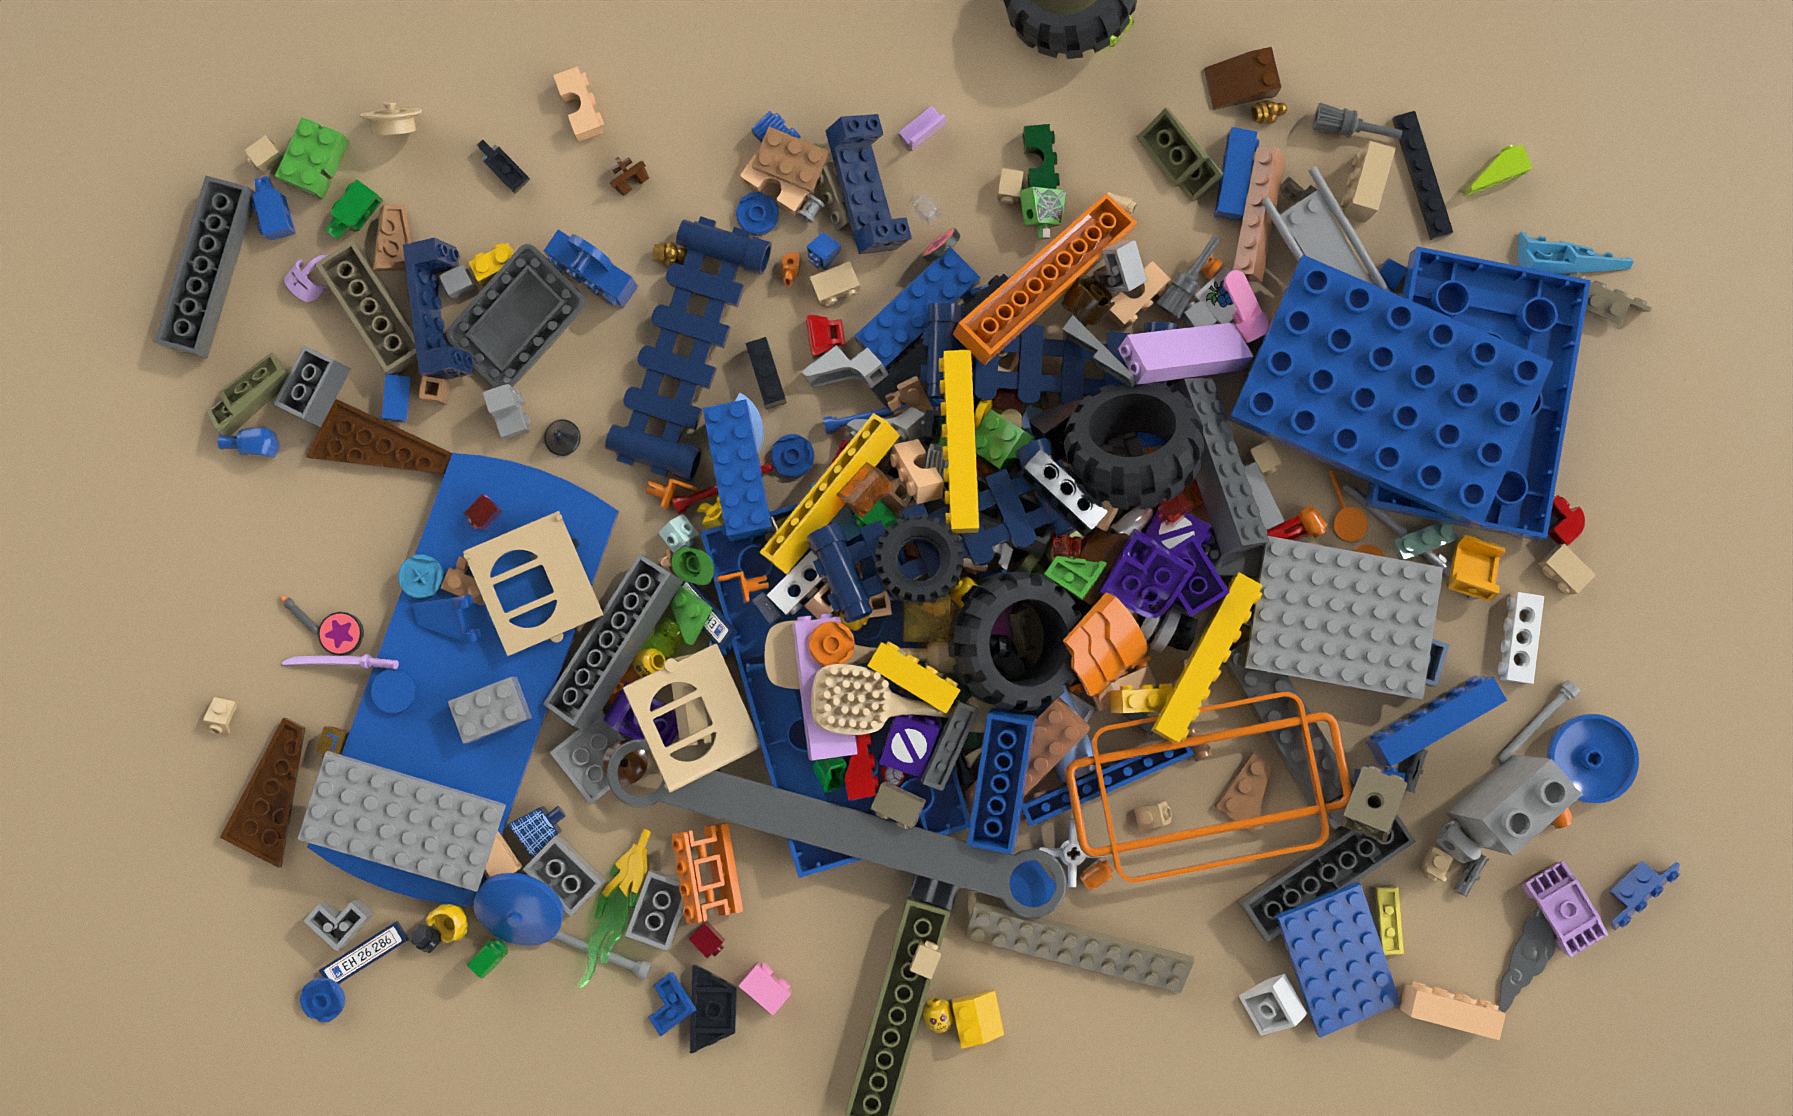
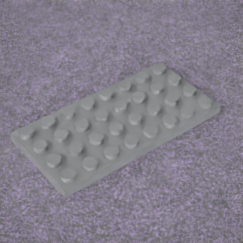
M326 751L298 840L477 892L506 804Z

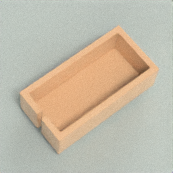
M1412 981V985L1404 983L1400 998L1401 1004H1399L1398 1009L1410 1017L1500 1040L1506 1013L1498 1010V1005L1481 998H1477V1000L1469 998L1468 995L1458 992L1453 994L1439 987H1434L1433 989L1416 981Z

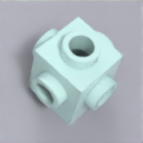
M684 514L670 520L658 532L674 553L681 547L691 548L695 544L693 540L699 535Z

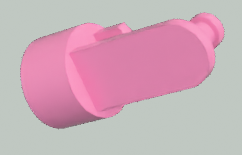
M1239 270L1229 272L1223 282V288L1229 292L1237 309L1232 314L1236 323L1235 326L1245 343L1249 344L1266 335L1270 321L1265 311L1262 312L1244 273Z

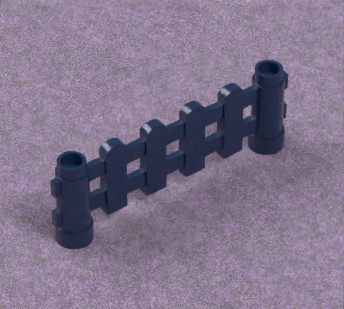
M700 216L699 221L695 222L684 219L679 226L676 244L687 248L688 253L683 265L674 263L668 268L666 280L671 287H675L674 294L669 306L660 304L652 313V322L656 327L661 328L656 346L646 345L642 347L638 354V363L642 368L647 369L641 389L630 387L625 392L624 405L628 409L633 410L629 424L625 427L613 424L605 442V449L616 452V455H618L616 461L633 466L634 461L652 466L650 470L652 473L667 477L668 472L673 473V476L692 481L697 472L702 449L687 443L680 444L679 440L684 427L695 431L697 429L703 411L699 407L692 406L697 387L711 388L717 369L706 364L712 345L721 348L725 347L731 328L729 325L720 323L726 304L738 308L745 288L743 284L734 282L739 266L743 267L745 271L762 276L767 267L772 243L756 237L749 238V231L734 227L732 232L715 227V220ZM705 256L722 261L717 276L700 271ZM692 293L709 298L703 317L686 312ZM678 334L695 339L689 358L672 353ZM664 375L681 380L675 400L658 395ZM650 416L667 421L662 437L645 432Z
M931 303L928 306V324L930 325L929 328L923 329L922 346H928L927 365H921L920 382H926L928 386V398L944 399V394H940V380H944L943 372H939V358H943V352L967 349L953 335L958 323L963 320L964 307L962 305ZM1169 322L1144 323L1143 333L1179 329V325ZM1029 325L1020 333V336H1017L1000 351L1019 354L1018 372L998 371L999 353L985 366L975 357L974 369H972L973 396L978 400L994 398L997 388L1016 390V399L1023 404L1037 402L1040 398V392L1059 393V402L1062 405L1083 399V395L1096 396L1099 388L1112 383L1115 387L1125 385V383L1105 371L1103 380L1084 378L1085 359L1094 360V355L1066 339L1064 332L1063 340L1044 338V326ZM1108 331L1105 343L1102 344L1128 369L1118 348L1130 333ZM1042 356L1062 357L1060 376L1041 374ZM1173 380L1159 381L1157 383L1170 387L1173 385Z
M1047 438L1028 443L1015 452L1021 468L1040 449L1048 453L1055 462V454ZM1062 460L1055 462L1058 466L1065 469ZM1003 469L985 477L984 480L988 490L978 493V513L996 506L1004 523L984 531L979 519L978 533H959L962 538L959 543L963 547V559L970 556L974 565L983 566L993 559V546L1011 539L1016 548H1027L1035 541L1036 534L1034 530L1044 525L1050 524V526H1053L1057 536L1067 534L1076 529L1037 493V498L1042 507L1026 513L1019 496L1033 491V489L1020 477L1011 480L1007 470ZM1043 472L1044 476L1050 479L1049 475ZM1060 488L1061 492L1067 495L1066 491ZM920 503L903 510L902 516L905 519L910 514H914V517L927 514L928 518H940V522L946 525L945 513H949V504L942 509L928 514L924 504ZM1077 503L1078 508L1083 510V507ZM881 520L860 528L864 540L849 547L846 545L847 539L839 523L822 527L807 536L811 550L818 558L813 561L819 578L825 576L832 591V594L827 595L834 612L839 610L843 612L847 623L870 615L873 612L868 602L870 597L885 592L880 579L878 580L877 575L862 581L855 566V563L870 557L875 565V552L878 540L885 533ZM914 540L920 558L900 565L897 558L898 567L901 573L911 580L926 574L929 575V578H932L940 567L938 551L928 542ZM886 590V593L890 600H901L899 598H893L892 594L888 590Z

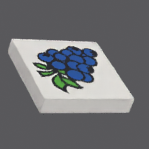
M1227 267L1221 270L1194 296L1198 302L1202 300L1217 319L1218 324L1229 323L1234 319L1232 314L1237 310L1229 292L1223 288L1225 277L1231 272Z

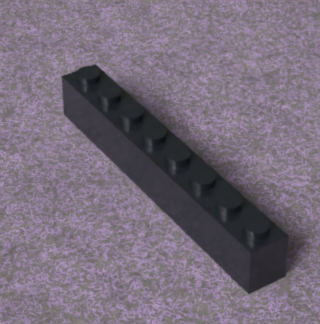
M1002 274L1000 277L998 275L994 276L988 282L989 286L985 290L979 289L971 296L972 301L967 305L965 303L961 304L964 307L963 319L1009 278L1005 274ZM922 343L917 347L911 346L904 353L906 356L902 360L898 361L896 359L888 366V376L870 388L886 408L889 405L885 396L899 391L898 384L915 376L920 381L921 365H927L928 346H922Z

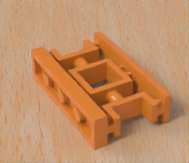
M728 823L705 826V838L694 840L692 830L672 834V848L675 852L676 871L680 882L679 891L683 900V914L687 924L707 921L706 909L717 906L719 916L743 912ZM711 842L713 855L707 856L705 844ZM690 847H697L698 858L692 859ZM709 861L713 882L702 885L698 864ZM719 887L721 897L718 900L714 899L713 888ZM704 891L706 903L699 904L698 892Z

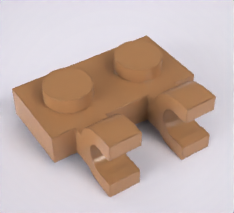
M917 376L898 384L899 391L885 396L891 411L899 408L904 401L907 405L906 408L894 412L895 417L904 413L910 407L925 414L926 409L934 410Z
M459 556L456 569H448L441 589L458 596L471 594L473 602L483 606L485 602L474 577L466 574L469 568L468 562L464 559V556Z

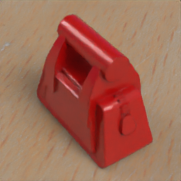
M807 315L806 325L811 357L813 359L824 355L836 345H846L842 319L833 321L828 320L824 316ZM835 328L836 339L831 338L830 329Z

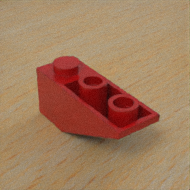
M870 733L858 735L856 741L857 754L852 755L845 775L849 800L875 796V790H879L877 776H872L871 770L872 767H875L874 756L868 753L867 745H871Z

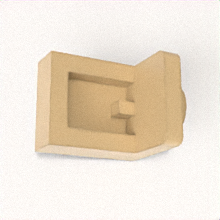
M213 698L203 719L209 732L216 735L221 733L229 735L231 731L229 723L237 708L236 702Z
M1166 801L1134 809L1139 831L1163 827L1171 823L1172 812L1170 807L1167 806Z

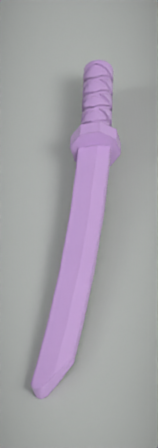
M365 654L362 657L296 656L283 661L282 665L361 666L364 669H368L371 666L397 669L399 663L397 660L374 659L370 655Z

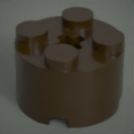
M1082 275L1064 295V300L1061 302L1062 306L1066 310L1071 311L1084 327L1088 324L1097 325L1115 305V302H1111L1113 296L1109 290L1097 280L1094 282L1089 281L1090 276Z

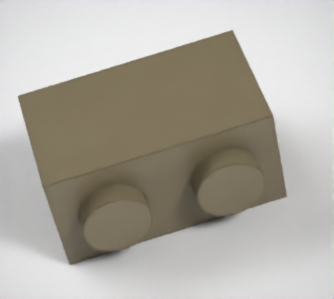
M885 781L881 784L871 809L876 811L875 814L884 819L889 817L896 820L898 826L908 829V827L912 828L916 825L926 800Z

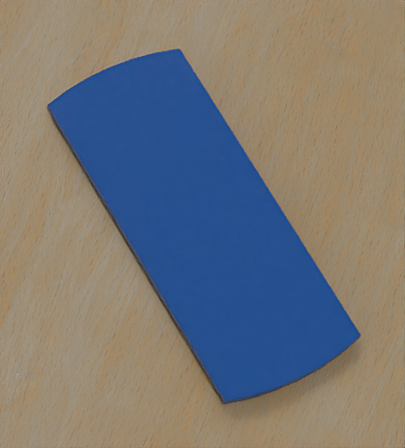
M452 453L415 555L424 554L435 558L442 566L445 579L449 568L456 569L459 556H464L463 551L559 511L570 537L577 538L579 542L576 551L590 584L593 586L619 511L583 488L543 470L493 457ZM514 550L502 555L494 564L490 577L493 578L532 561L530 555L534 553L526 550ZM543 565L494 585L495 592L505 613L554 592ZM469 567L466 574L474 577ZM402 589L377 658L398 661L397 669L409 673L416 683V699L409 708L399 713H386L380 710L372 700L371 685L376 676L382 671L391 668L373 667L341 755L506 804L498 828L499 833L503 836L548 708L543 704L560 678L578 627L564 632V637L560 642H553L551 639H547L507 656L485 603L481 606L473 602V604H468L469 607L461 608L466 630L480 628L482 637L477 638V641L465 642L419 626L413 608L414 603L459 597L458 595L440 589L429 598L418 599L407 595ZM557 600L511 618L509 621L522 628L537 627L545 623L552 616ZM509 677H517L532 719L471 743L463 744L448 701ZM308 843L307 848L334 866L383 889L426 901L473 906L476 891L312 843ZM483 874L480 885L487 879L485 874Z

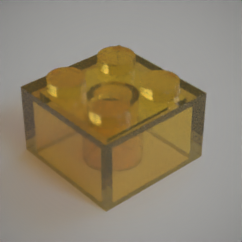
M949 594L944 598L937 599L935 603L927 602L923 603L922 606H917V603L905 604L902 601L901 635L903 641L948 642L951 600Z

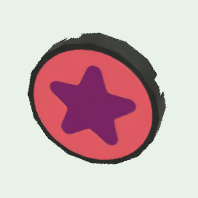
M956 228L946 231L924 250L922 257L928 262L937 260L945 254L949 246L953 247L959 241L960 233Z
M347 612L329 614L323 619L318 630L321 646L333 655L344 656L353 653L360 647L364 637V629L360 620Z

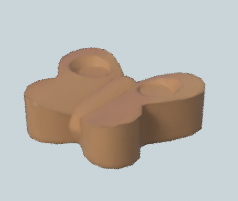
M668 548L666 554L658 559V565L669 567L671 573L675 574L672 568L674 552Z

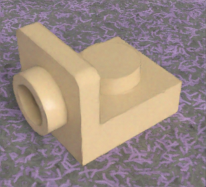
M1431 846L1420 870L1426 872V878L1436 883L1438 880L1446 882L1447 878L1444 875L1453 857L1435 846Z

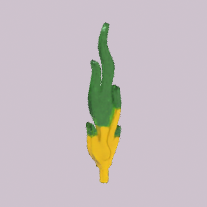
M643 829L638 843L633 844L632 848L611 869L610 876L615 878L605 887L598 900L594 918L601 919L603 916V919L589 941L587 970L578 984L580 988L592 978L596 970L599 951L606 935L611 930L601 950L600 962L602 964L607 963L610 951L624 931L629 905L633 908L636 907L647 877L648 849L645 847L652 833L648 829Z

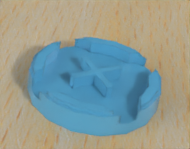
M424 554L414 555L407 559V561H404L398 572V582L404 592L418 599L429 598L435 595L441 589L444 581V571L441 564L435 558Z

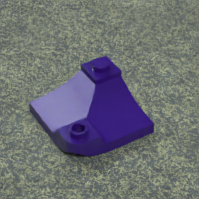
M1134 528L1123 544L1115 564L1099 591L1102 594L1107 592L1116 596L1125 607L1144 617L1157 618L1168 610L1195 568L1166 550L1151 537ZM1157 603L1155 607H1149V604Z

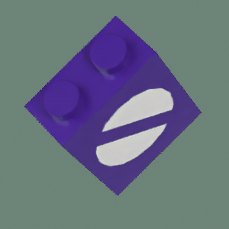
M1162 501L1145 535L1154 539L1155 542L1166 550H1169L1192 535L1195 536L1200 546L1203 543L1207 545L1213 533L1210 532V524Z
M913 714L894 716L879 756V764L922 778L939 731V722L936 721V718Z

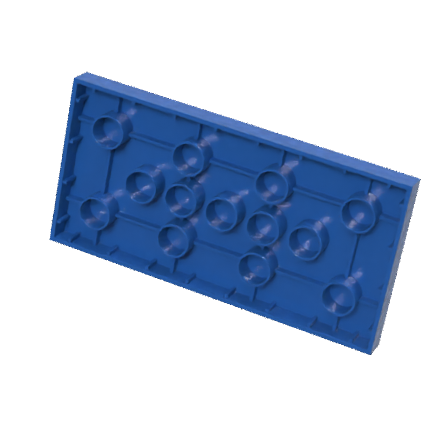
M872 482L859 486L846 502L853 516L871 495L876 497ZM800 503L771 511L770 515L771 517L773 516L775 521L791 515ZM725 525L701 531L706 553L714 565L713 578L724 617L737 630V634L731 642L772 786L877 816L875 814L876 811L871 809L876 795L853 800L848 799L845 782L846 772L843 775L844 783L840 789L828 793L824 792L813 771L815 760H809L800 689H789L774 685L769 680L766 669L750 670V672L746 670L747 663L749 665L765 663V642L771 627L781 622L797 621L798 617L811 616V620H817L804 606L810 599L805 597L800 602L803 606L794 615L790 613L787 616L767 596L788 574L778 569L760 553L768 543L765 535L730 542L726 534ZM860 534L847 541L846 545L849 547L864 539ZM809 547L795 566L811 551V547ZM813 569L807 570L804 574V578L807 581H813L817 577V572ZM742 571L746 579L766 575L767 580L758 584L768 582L769 589L750 592L748 595L750 601L744 603L738 578L716 582V578ZM821 581V582L816 586V587L818 588V590H819L825 583H824L823 581ZM793 585L789 588L788 593L791 597H797L801 593V588L798 585ZM890 600L892 615L868 617L866 625H862L857 631L850 630L854 637V644L878 648L881 642L887 644L889 641L899 648H920L908 606L902 600ZM918 662V663H917L918 665L922 666L923 668H926L924 662ZM869 663L855 665L864 668L867 667L868 669L874 671L873 669L867 666ZM881 675L888 681V688L891 692L912 700L924 701ZM936 716L932 717L936 718V721L939 722V731L934 742L931 754L929 756L927 765L943 731L941 718ZM889 717L881 729L870 733L871 745H867L868 753L874 756L875 767H872L871 770L872 776H877L879 788L885 782L880 769L886 767L879 764V756L893 717ZM852 755L842 756L847 764V769ZM955 766L943 791L924 785L920 777L906 773V780L897 787L926 800L914 827L943 835L970 828L971 821ZM787 838L798 878L862 860Z

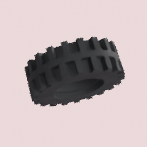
M910 514L908 518L903 520L901 518L897 519L895 524L891 527L888 526L883 536H880L875 552L877 577L882 582L885 591L888 590L893 598H899L905 604L917 603V606H922L923 603L927 602L932 604L937 599L947 596L948 592L955 587L960 577L964 561L963 547L960 546L958 535L951 531V526L941 523L940 518H928L927 514H922L919 517H914V514ZM914 540L930 543L937 549L940 556V567L937 573L925 581H913L906 578L901 573L897 564V557L901 548Z

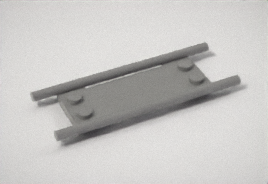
M1316 166L1310 168L1308 172L1319 189L1281 214L1278 213L1269 197L1261 201L1297 262L1302 255H1306L1390 291ZM1331 212H1333V214L1335 215L1336 219L1338 220L1339 224L1341 225L1342 229L1344 230L1345 234L1347 235L1348 239L1350 240L1351 244L1353 245L1354 249L1356 250L1357 254L1359 255L1360 259L1362 260L1363 264L1368 270L1370 276L1372 277L1371 279H1369L1360 262L1358 261L1357 257L1355 256L1354 252L1352 251L1351 247L1349 246L1347 240L1345 239L1344 235L1342 234L1341 230L1339 229L1338 225L1336 224L1335 220L1330 214Z

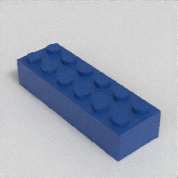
M949 247L943 256L926 268L855 335L856 342L864 350L869 348L887 371L888 366L892 362L903 356L911 346L923 337V329L929 328V304H958L979 284L981 277L952 247Z
M744 399L703 408L724 524L729 541L774 533L747 400Z
M1477 675L1467 679L1465 681L1466 685L1461 688L1456 686L1446 692L1447 696L1441 699L1436 697L1427 702L1428 706L1424 709L1417 708L1409 712V717L1403 721L1401 719L1393 721L1389 724V729L1385 731L1381 729L1370 735L1371 739L1366 741L1377 763L1392 767L1508 701L1495 678L1485 677L1484 675L1477 677Z
M995 708L988 712L967 846L1012 855L1016 847L1037 716Z

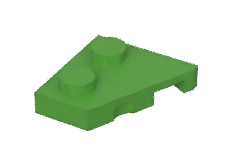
M1057 556L1044 576L1053 579L1055 584L1063 587L1067 592L1082 601L1106 568L1107 563Z
M680 586L670 605L685 643L694 645L713 608L687 587Z

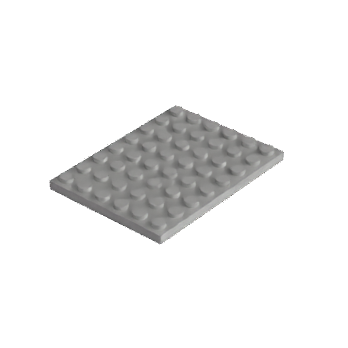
M1268 536L1270 542L1264 544L1258 583L1263 585L1259 591L1262 595L1257 604L1254 605L1244 668L1423 700L1443 567Z

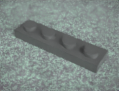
M956 700L921 778L922 784L943 791L977 716L978 707Z

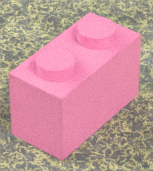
M757 962L741 981L739 987L769 1013L774 1015L791 995L792 991L789 989L791 986L783 978H776L772 974L774 971L767 964L763 963L761 965Z

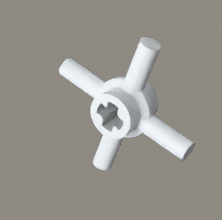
M1069 819L1068 840L1060 848L1039 847V850L1045 851L1053 857H1060L1068 865V887H1076L1077 865H1080L1085 858H1106V855L1090 857L1081 850L1077 840L1074 819ZM1072 847L1078 851V854H1074V858L1067 854L1068 851L1072 850Z

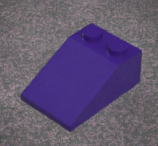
M1194 535L1168 550L1195 568L1178 594L1179 600L1190 616L1230 593Z
M626 681L625 684L623 685V687H624V686H627V685H629V684H631V683H629V682ZM622 688L603 720L613 729L635 740L645 739ZM654 696L650 704V711L660 708L667 703ZM675 709L653 719L665 747L671 745L678 734Z

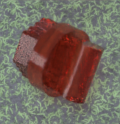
M1070 534L1055 536L1053 538V557L1079 558L1082 538L1079 536L1071 537Z

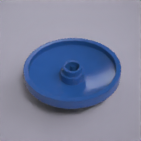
M1583 714L1567 720L1555 731L1548 746L1547 758L1552 759L1583 794L1577 799L1581 802L1605 803L1620 797L1632 785L1638 772L1639 753L1633 736L1620 722L1605 715Z
M502 873L494 875L480 885L474 898V912L480 924L493 936L515 945L534 946L550 941L557 935L564 920V908L558 895L542 881L524 874Z

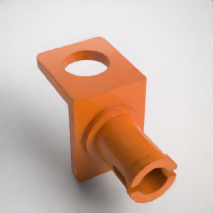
M670 478L668 486L650 480L647 485L655 488V490L646 487V494L662 498L661 507L670 510L673 503L672 498L675 497L678 486L698 492L699 489Z
M742 571L716 578V582L738 578L744 603L750 601L748 596L750 592L769 589L768 582L758 584L767 580L766 575L746 579Z

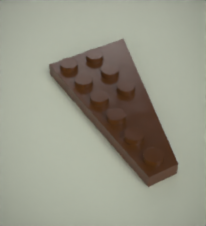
M335 399L306 458L445 474L452 453Z
M283 718L220 836L221 839L278 868H281L283 864L306 728L288 718Z

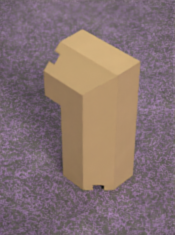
M685 655V656L676 657V658H672V659H675L676 661H679V660H682V659H684V658H686V657H688V656H690V655ZM684 682L671 683L674 700L696 689L694 686ZM700 696L675 708L680 740L712 725ZM715 732L686 746L714 742Z

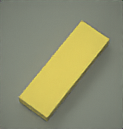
M1398 886L1374 887L1378 937L1384 955L1404 954Z

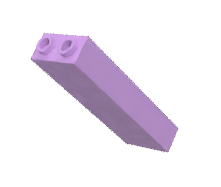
M1234 322L1131 334L1126 336L1118 348L1129 371L1133 374L1136 384L1244 370L1253 358Z
M833 613L822 614L820 619L811 620V616L798 617V622L792 623L809 760L857 754L855 735L835 734L819 728L813 720L811 709L813 682L816 673L825 666L817 663L811 656L808 647L809 637L813 630L822 623L830 621L841 623L840 617H834Z

